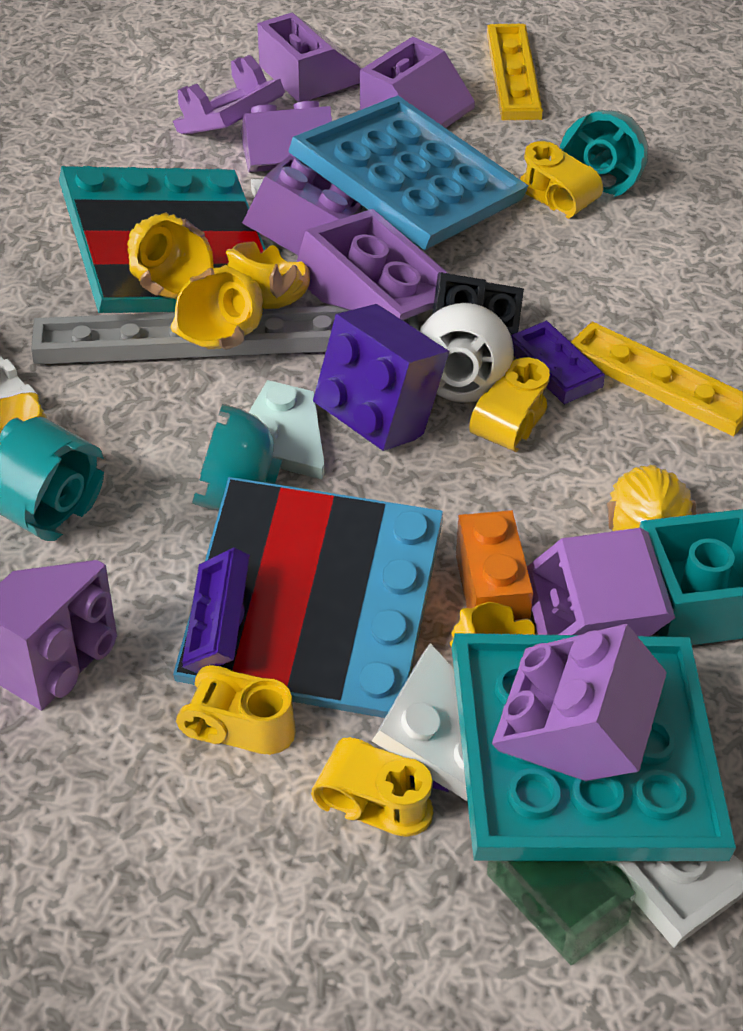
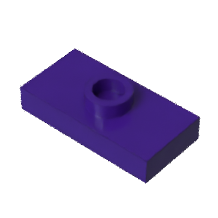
M547 320L511 335L514 350L513 356L516 359L530 357L545 363L550 373L549 383L546 388L563 404L603 388L605 374Z
M232 548L199 564L182 661L183 668L198 673L202 667L209 665L220 666L234 660L238 629L244 616V606L242 603L250 558L249 554Z

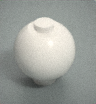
M458 303L446 306L431 315L420 329L421 333L450 351L437 390V395L444 399L463 403L478 401L496 381L505 375L513 361L514 350L510 332L495 313L483 306L471 303Z

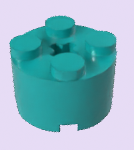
M34 417L26 421L19 418L10 420L0 434V515L42 540H57L63 534L56 529L72 514L83 517L91 510L97 500L104 480V471L97 468V457L104 459L101 449L44 417Z

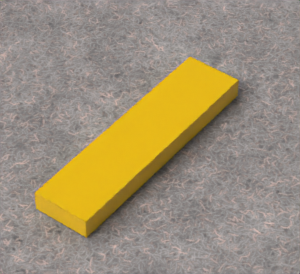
M526 24L487 25V38L501 121L542 120L543 109Z
M595 322L588 324L571 341L605 375L733 437L743 427L742 391Z

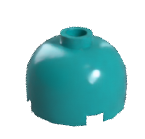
M598 110L582 116L566 130L560 144L562 151L583 164L591 166L598 174L610 173L617 179L614 185L603 187V192L615 195L614 197L625 193L640 179L648 162L649 145L643 129L632 117L620 111Z
M223 403L218 415L228 418L226 424L217 422L200 473L199 480L208 483L205 495L195 493L192 504L218 511L228 477L275 484L282 463L281 459L273 457L274 439L268 426L257 416L243 409Z

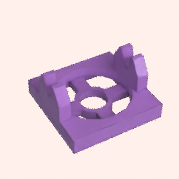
M247 55L244 58L238 57L231 61L232 77L236 84L235 88H231L210 101L197 83L177 90L178 104L183 115L173 120L177 132L185 135L227 128L243 119L244 113H251L252 107L267 105L282 97L285 89L281 79L266 81L261 66L251 55Z

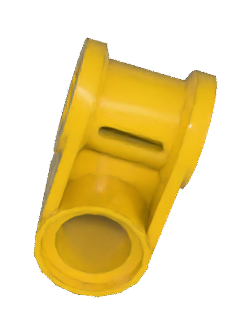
M536 141L526 147L524 159L527 163L526 173L520 178L521 181L529 185L525 194L549 206L553 211L557 209L567 214L565 217L568 219L601 197L603 183L597 171L591 166L583 164L551 142Z
M530 357L513 360L505 375L496 381L489 391L484 393L476 403L470 419V432L509 450L518 452L519 448H516V445L521 439L527 440L532 429L547 410V399L543 395V391L549 383L550 373L545 363Z
M214 665L202 667L195 677L197 689L190 703L184 705L179 710L176 718L179 729L190 738L212 744L222 743L259 754L271 755L282 752L294 741L296 732L292 696L289 688L284 683L275 679L259 678L233 672L227 668Z
M351 737L342 738L337 742L311 791L315 803L327 812L332 807L345 812V818L348 820H358L394 835L404 837L415 836L425 831L432 823L434 814L432 802L429 799L432 790V777L430 771L423 763L416 759L405 758L373 747L365 741ZM410 775L414 777L415 788L411 787ZM395 809H399L400 822L396 820Z

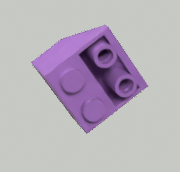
M293 12L257 23L259 65L274 80L280 78L284 89L297 102L308 101L360 83V70L362 67L329 38Z
M413 36L360 70V110L398 95L447 128L475 107L473 97L446 52Z
M303 101L295 103L293 105L294 109L277 110L276 105L267 104L252 107L251 113H244L240 133L248 172L273 170L289 155L293 156L288 152L292 138L331 122V107H319L318 101Z
M289 155L264 177L242 223L299 255L307 229L358 214L363 205L302 161Z
M641 527L561 538L527 566L533 590L532 612L538 635H582L589 631H598L628 624L637 636H651L675 618L649 533Z
M98 560L12 571L0 582V686L42 711L55 697L62 698L66 696L75 686L78 675L94 659L101 660L106 657L115 644L117 632L107 568L104 563Z
M628 624L598 631H589L582 635L549 643H540L526 648L507 702L503 708L492 744L499 752L584 781L639 772L667 672Z

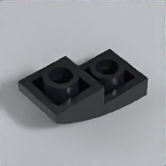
M439 272L437 274L432 315L449 305L458 303L476 304L495 313L506 325L510 335H513L519 331L524 288L489 283L485 279Z

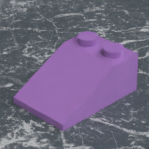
M374 209L307 229L296 261H302L307 265L310 274V284L307 289L323 303L350 310L378 304L401 320L433 309L437 274L439 272L447 273Z

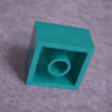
M743 509L641 521L640 527L649 533L675 615L672 621L657 631L659 637H690L692 645L743 639Z

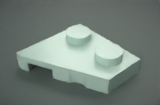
M267 380L249 413L257 416L268 426L274 439L273 457L282 460L280 469L322 479L325 475L324 457L316 405L313 402L314 392Z

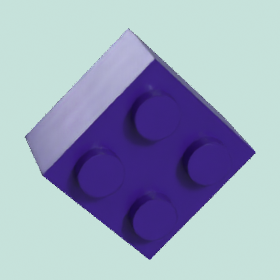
M378 304L337 313L313 402L382 451L415 441L425 432L450 351Z

